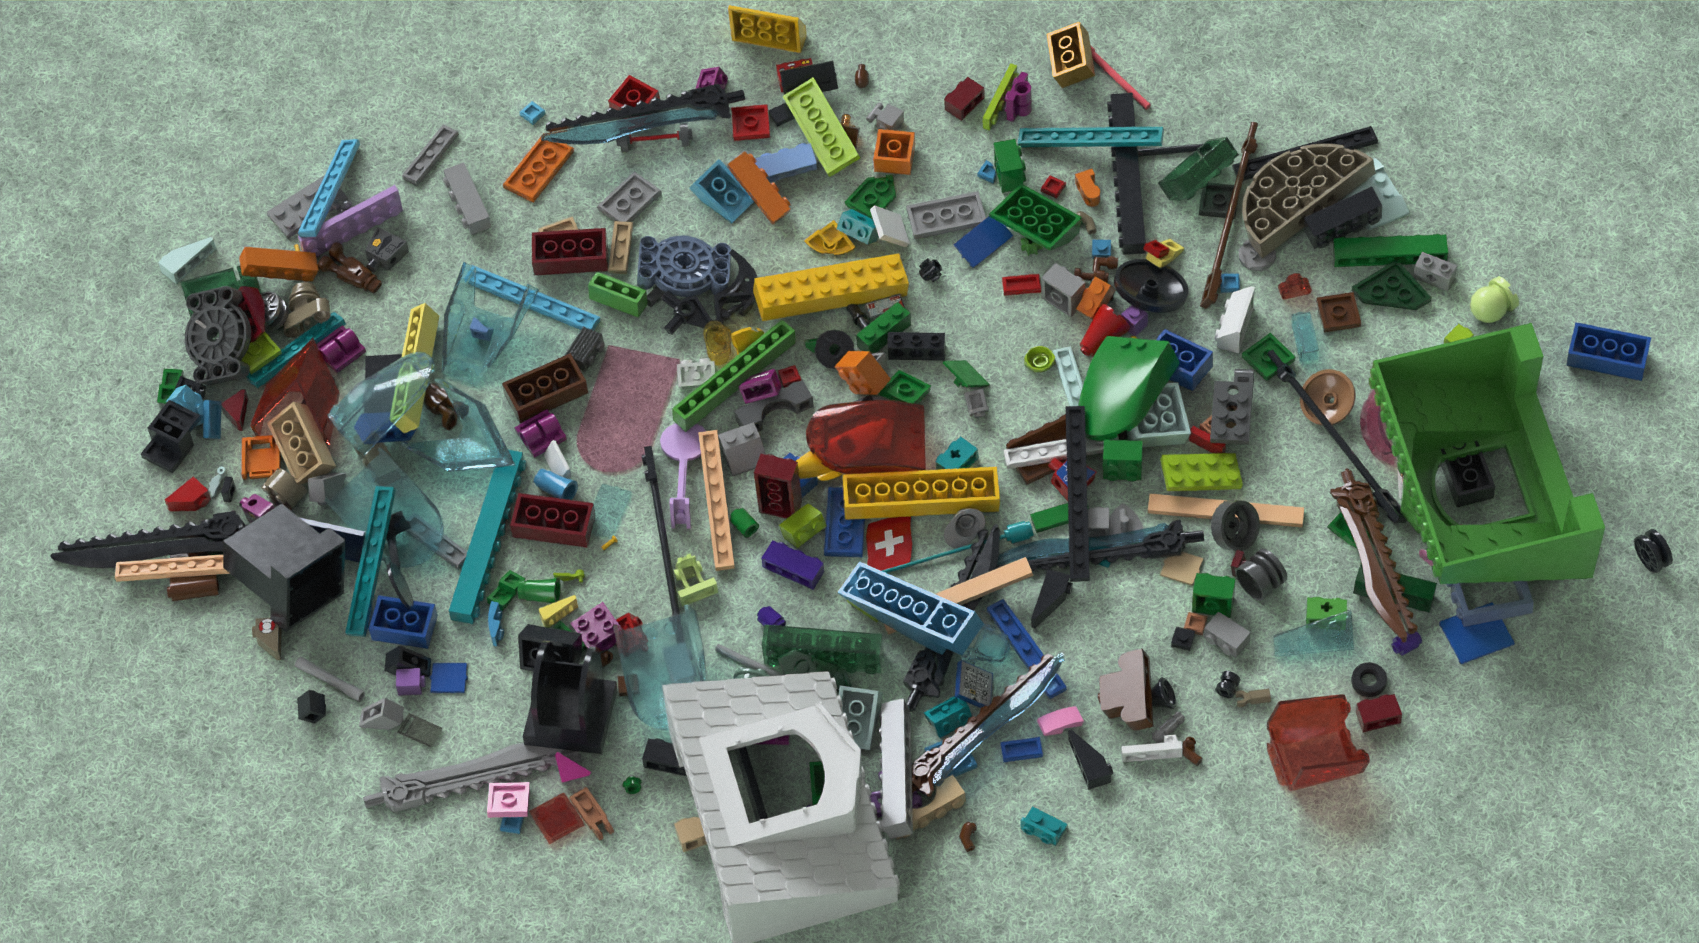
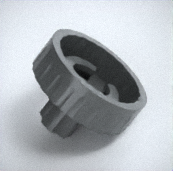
M1241 500L1224 501L1213 513L1211 533L1216 544L1225 550L1244 551L1254 544L1259 534V515L1254 506L1249 502Z

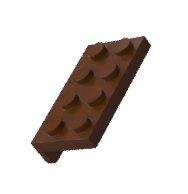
M1066 414L1053 422L1045 423L1036 430L1028 431L1019 438L1010 440L1006 444V449L1066 439ZM1050 462L1016 468L1026 485L1054 472L1048 467Z

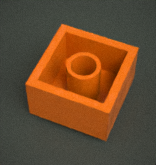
M878 129L873 158L874 172L911 175L916 146L915 132Z
M848 351L835 365L839 376L847 382L849 389L854 394L877 395L891 380L870 351Z

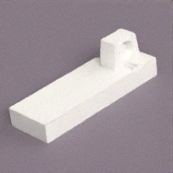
M1176 735L1164 736V743L1122 746V762L1182 757V741H1178Z

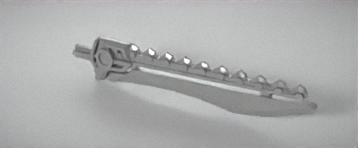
M524 743L513 744L494 753L461 764L410 774H396L395 778L389 776L380 777L382 792L364 796L363 800L366 808L385 803L387 808L396 813L433 801V797L446 799L450 796L451 792L463 794L466 792V788L479 790L485 783H499V779L512 781L515 779V775L518 774L527 777L532 774L533 770L545 772L548 766L558 767L555 758L557 752L575 763L581 760V754L578 751L524 745Z

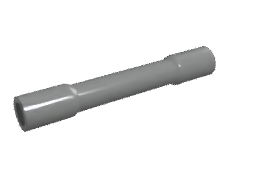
M301 656L297 658L295 667L341 690L344 694L358 702L365 696V691L346 683Z

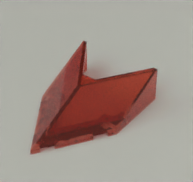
M312 338L266 385L250 424L255 436L261 435L264 417L288 392L302 393L325 443L330 444L340 392L314 338Z

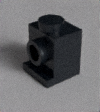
M182 376L179 377L175 389L187 385L190 389L192 387L194 392L201 395L202 399L205 397V385Z

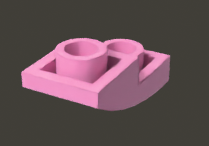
M1076 706L1056 710L1037 719V723L1044 736L1062 734L1064 728L1079 727L1084 722Z

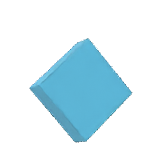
M533 101L520 111V116L532 125L546 114L545 110Z

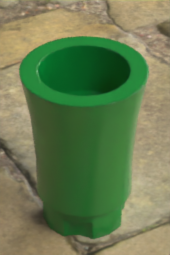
M560 579L520 581L517 589L518 598L526 601L555 603L560 600Z

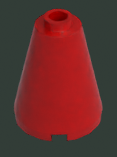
M1105 304L1099 307L1080 342V351L1087 357L1090 355L1094 357L1106 336L1122 337L1130 330L1127 321L1120 314L1117 316L1113 313L1114 309Z

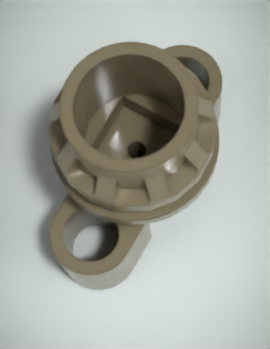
M301 282L293 286L289 297L291 313L288 314L283 324L284 335L294 338L303 334V322L306 326L310 325V318L313 316L320 324L331 317L329 301L326 298H320V294L312 283Z

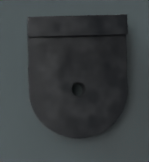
M543 641L541 643L534 665L531 705L523 732L524 745L602 754L616 698L617 683L612 680H604L601 655L598 647H589L584 663L574 664L556 661L552 642Z

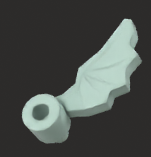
M222 466L217 469L219 475L213 477L209 483V491L212 497L216 496L222 478L227 476V470Z

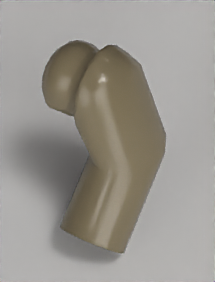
M1083 211L1077 212V215L1082 217L1081 222L1085 224L1087 233L1089 235L1095 234L1097 231L1093 218Z

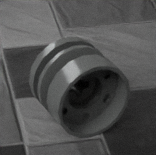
M1263 548L1250 557V561H1245L1235 569V575L1241 587L1258 601H1262L1272 593L1273 589L1283 584L1288 577L1279 559L1272 552Z

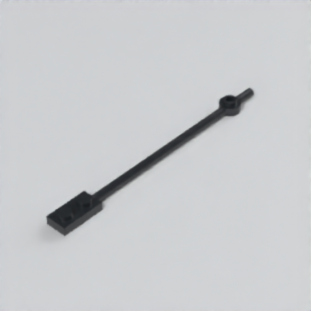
M1270 350L1267 355L1277 366L1278 378L1283 382L1287 381L1291 384L1375 491L1373 496L1376 498V503L1387 512V517L1394 523H1406L1407 520L1401 514V506L1387 489H1382L1296 380L1295 371L1287 364H1284L1274 350Z
M652 446L644 447L645 454L642 455L643 466L648 468V470L644 471L645 479L651 485L673 616L669 618L670 627L675 629L677 644L685 643L653 451Z

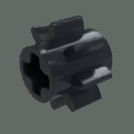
M927 258L919 266L921 268L919 274L925 281L931 279L934 282L942 275L940 273L942 267L935 259L930 261Z

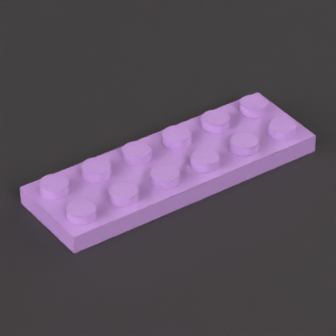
M394 185L327 220L322 224L317 237L300 238L298 236L302 252L316 253V258H318L321 254L329 251L333 243L340 242L342 244L343 242H348L358 234L365 233L375 225L382 224L390 217L397 216L403 211L398 189Z

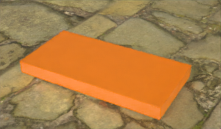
M543 133L503 183V188L534 203L573 154L574 148Z

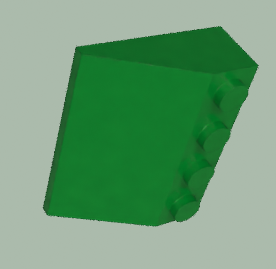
M1022 183L989 213V217L1050 251L1070 243L1080 233L1082 220L1081 216Z

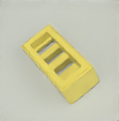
M573 595L539 608L540 618L544 627H551L578 608L576 596Z

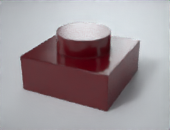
M1237 550L1230 565L1232 576L1236 577L1235 569L1247 561L1244 551Z

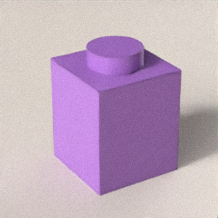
M1131 305L1121 314L1130 326L1128 332L1133 336H1136L1148 326V313L1142 309Z
M420 668L396 669L398 696L422 695V687L426 686L425 675L421 674Z

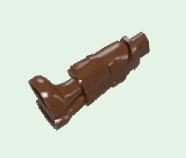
M340 242L333 243L329 250V257L324 255L319 260L318 269L322 272H334L341 281L363 289L365 292L376 293L382 285L377 276L355 257L347 258L343 253L344 248ZM334 261L339 262L342 265L338 266L336 263H334Z
M427 381L423 404L433 414H441L443 428L450 431L457 424V416L461 419L466 418L471 411V406L465 401L454 400L450 392Z

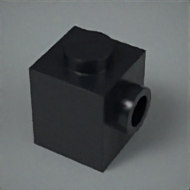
M308 690L297 698L298 719L316 723L326 716L324 694Z

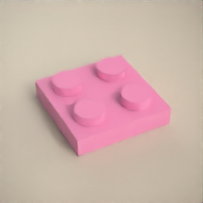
M529 782L490 783L487 807L488 818L528 817Z

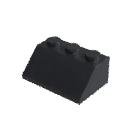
M527 624L518 635L520 669L534 671L537 653L543 641L552 642L556 661L579 664L582 633Z

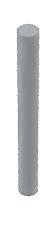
M717 644L715 651L752 669L766 670L769 676H783V674L720 644Z

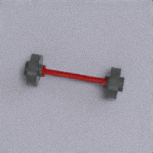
M680 123V131H677V133L632 137L627 134V128L619 129V135H616L617 146L621 147V152H629V144H632V142L677 138V140H681L682 147L690 146L689 140H693L692 129H688V123Z

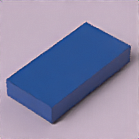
M1040 737L1000 742L1003 763L1043 757Z

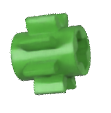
M1027 237L1021 238V244H1023L1021 250H1026L1028 256L1034 253L1038 255V250L1043 249L1041 245Z

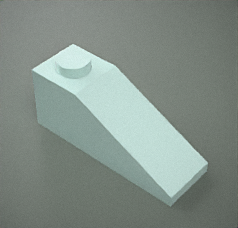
M209 237L172 250L158 262L161 272L177 284L216 250L214 239Z

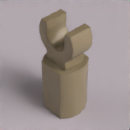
M1269 688L1251 690L1247 693L1242 690L1235 692L1236 698H1243V700L1237 701V707H1244L1248 703L1252 705L1271 702Z

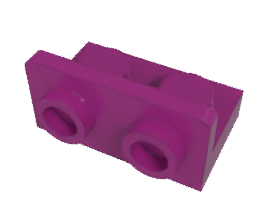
M720 67L701 69L696 88L719 84L725 90L728 76Z

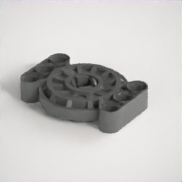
M223 286L194 293L187 297L186 306L194 311L186 326L185 347L190 359L198 365L193 372V378L196 382L211 386L245 378L250 372L249 365L242 361L250 345L251 327L245 312L238 307L243 297L240 290ZM219 332V338L217 340H213V338H215L217 336V333Z

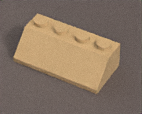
M292 402L267 423L288 470L296 478L295 481L298 485L300 483H307L310 478L329 473L336 467L308 405Z

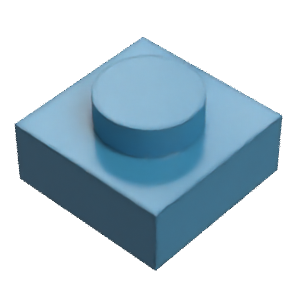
M1092 240V259L1094 257L1108 258L1111 256V240Z

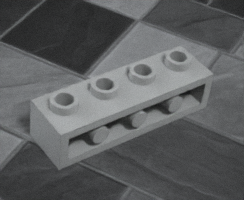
M464 162L444 169L445 177L442 180L445 187L450 189L449 196L451 201H455L457 204L455 208L458 216L462 215L463 217L461 221L464 229H468L470 234L473 235L491 228L489 215Z

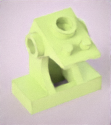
M687 554L686 557L677 559L678 562L673 572L676 580H680L684 587L683 590L678 591L682 607L718 593L714 577L706 581L703 580L700 574L703 571L699 561H696L695 555ZM696 576L698 584L689 586L686 580Z

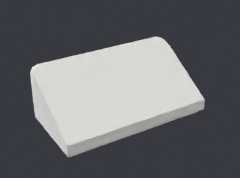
M551 441L544 454L551 471L571 479L570 468L556 441Z

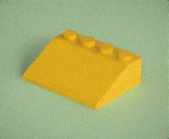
M728 6L732 41L797 53L802 52L807 34L806 25L799 18Z

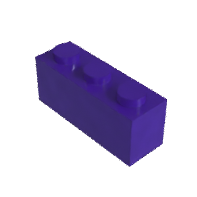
M772 540L761 558L763 568L814 590L825 572L824 563L820 559L807 556L801 550H794L785 543H778Z

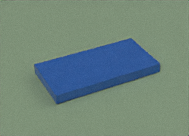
M828 487L824 556L863 557L865 519L845 520L843 487Z

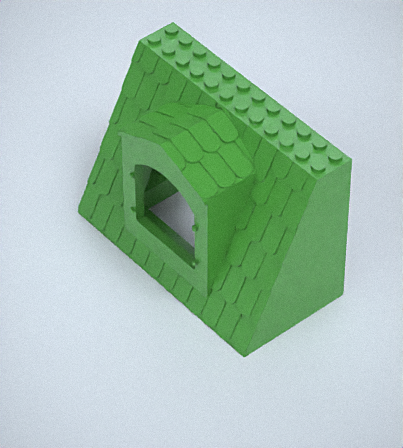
M1532 323L1374 360L1370 369L1371 378H1369V385L1371 389L1375 390L1376 395H1374L1376 405L1381 408V421L1386 423V435L1388 440L1392 441L1391 449L1393 456H1397L1399 461L1397 462L1398 471L1400 474L1403 473L1404 476L1400 512L1416 532L1421 534L1422 542H1426L1428 547L1426 549L1427 557L1433 562L1432 571L1434 577H1438L1440 584L1593 578L1605 525L1593 493L1573 497L1536 393L1544 356ZM1474 441H1478L1480 446L1476 447ZM1464 443H1466L1465 448H1463V449H1461V450H1456V449H1454V448L1452 447V446H1454V447H1456V448H1461V447L1464 446ZM1505 448L1528 514L1483 525H1459L1444 511L1438 500L1435 488L1438 468L1446 459L1455 461L1457 457L1463 458L1467 454L1472 456L1480 451L1484 453ZM1441 449H1445L1446 455H1442Z

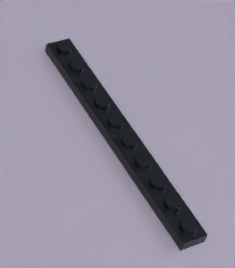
M1065 406L1070 582L1090 581L1085 406Z

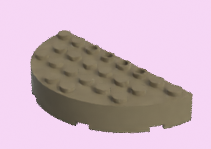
M1312 144L1302 146L1300 150L1291 153L1289 150L1269 161L1255 174L1243 198V219L1252 247L1262 258L1267 256L1304 228L1305 217L1337 203L1376 174L1374 160L1359 150L1346 149L1343 145Z

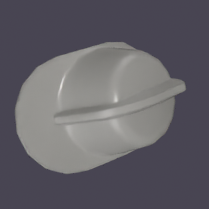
M972 508L958 511L944 531V540L947 545L952 548H960L970 543L985 526V517L982 512Z

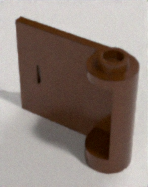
M207 552L170 555V558L209 556L210 554ZM217 575L170 578V586L167 587L168 598H172V601L220 594Z

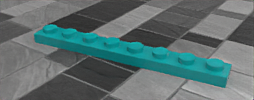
M1020 128L1017 144L1020 147L1162 146L1164 128Z
M375 487L345 634L349 636L366 637L396 493L394 487Z

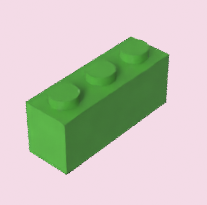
M596 272L588 284L589 299L639 318L647 306L646 290L605 274Z

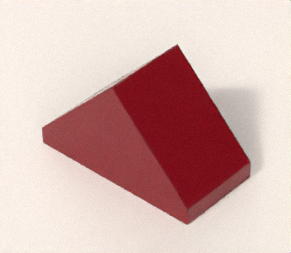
M241 389L221 404L223 414L239 431H243L249 400L246 389Z

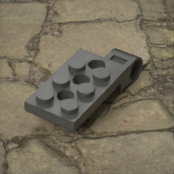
M1235 369L1234 382L1214 381L1210 443L1249 445L1254 369ZM1230 389H1236L1238 390V393L1235 395H1231L1228 393V391ZM1234 405L1237 409L1231 412L1227 410V407ZM1229 422L1236 424L1234 428H1228L1225 425Z

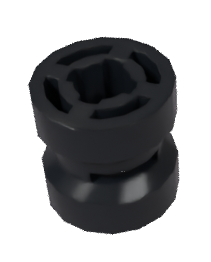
M1224 671L1220 677L1221 682L1217 684L1215 691L1220 696L1230 699L1234 697L1235 687L1239 685L1241 679L1231 671Z

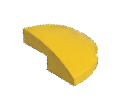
M834 220L804 240L810 248L822 254L841 255L856 248L845 233L836 229L838 224Z
M747 327L731 333L732 344L736 348L737 355L765 334L764 331L757 328L759 331L757 332L752 330L751 327Z

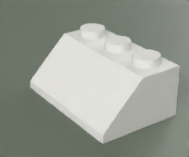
M1251 286L1233 292L1231 298L1226 300V313L1221 315L1219 324L1221 328L1216 330L1214 339L1217 341V348L1239 353L1254 309L1255 287Z

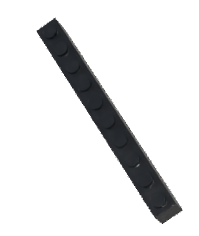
M1110 94V101L1107 102L1108 113L1111 112V116H1108L1109 127H1135L1133 94ZM1137 146L1111 147V157H1115V161H1112V170L1117 175L1113 176L1114 187H1118V191H1115V202H1119V206H1116V217H1120V221L1117 222L1118 233L1122 234V237H1119V248H1123V255L1146 254V251L1143 249L1146 240Z

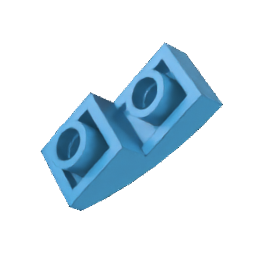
M491 601L488 613V626L493 646H498L499 640H502L504 637V629H502L501 625L502 611H500L498 602Z

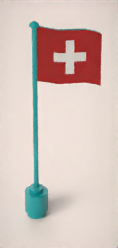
M912 516L889 517L869 523L866 532L867 565L885 573L970 549L972 545L970 544L911 562L913 548L911 535ZM1021 521L1007 525V530H1004V535L1000 536V540L1006 538L1007 542L1011 541V544L1030 539L1031 536H1034L1030 521Z

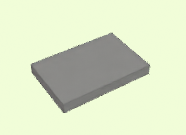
M634 171L597 206V209L613 221L632 222L662 192Z

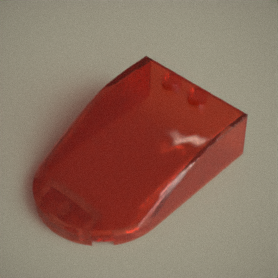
M889 400L830 404L816 411L807 425L806 440L813 455L816 454L822 461L821 464L833 471L843 474H866L926 470L924 405Z

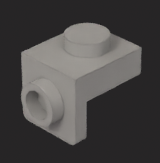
M983 389L964 393L969 416L974 415L975 418L985 416V412L989 410V407L987 406Z

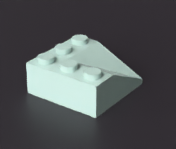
M1167 383L1144 419L1131 431L1128 432L1126 430L1128 440L1142 441V447L1185 444L1191 432L1178 383Z

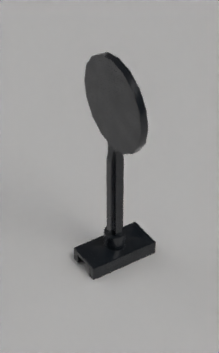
M398 511L390 517L386 540L388 542L391 562L386 564L389 579L397 596L404 606L410 609L414 606V601L408 584L400 571L401 564L395 537L397 534L411 528V525L405 519L403 512Z

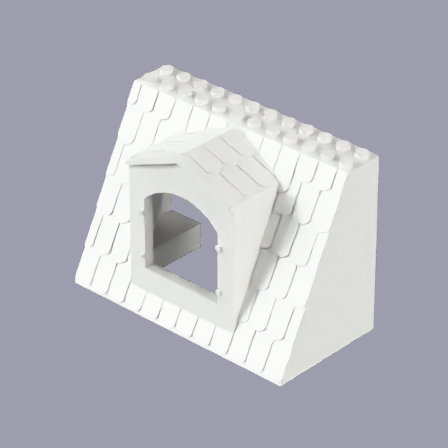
M829 672L662 685L670 737L679 767L684 766L718 878L723 914L732 943L757 942L898 901L900 882L898 876L894 874V863L892 857L888 855V844L886 838L883 839L882 836L883 831L880 820H877L876 817L877 810L875 804L871 802L869 785L865 783V772L861 764V749L854 742L852 732L848 729V719L846 713H843L841 697L837 695L836 681L834 678H830ZM784 735H798L802 737L817 752L825 772V784L817 805L803 807L796 811L749 823L727 751Z

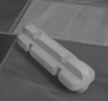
M1176 712L1172 716L1173 718H1169L1159 727L1160 730L1152 733V739L1156 743L1164 740V736L1169 735L1177 728V725L1184 722L1185 717L1183 714Z

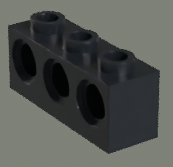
M888 332V360L945 361V333Z

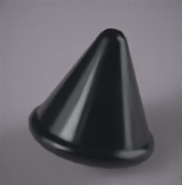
M1161 677L1151 689L1152 706L1174 709L1176 707L1174 690L1169 681Z

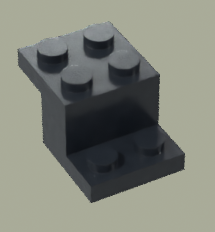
M168 400L147 427L151 441L142 451L141 457L173 473L194 446L190 433L201 420L200 415Z

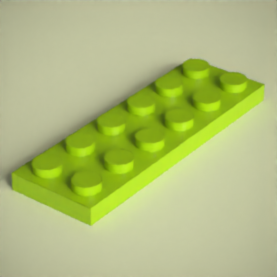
M814 77L782 96L829 177L861 158Z

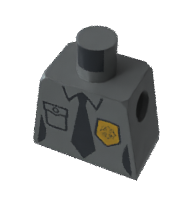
M378 227L365 250L367 260L369 261L366 267L373 273L379 267L390 270L409 252L407 241Z

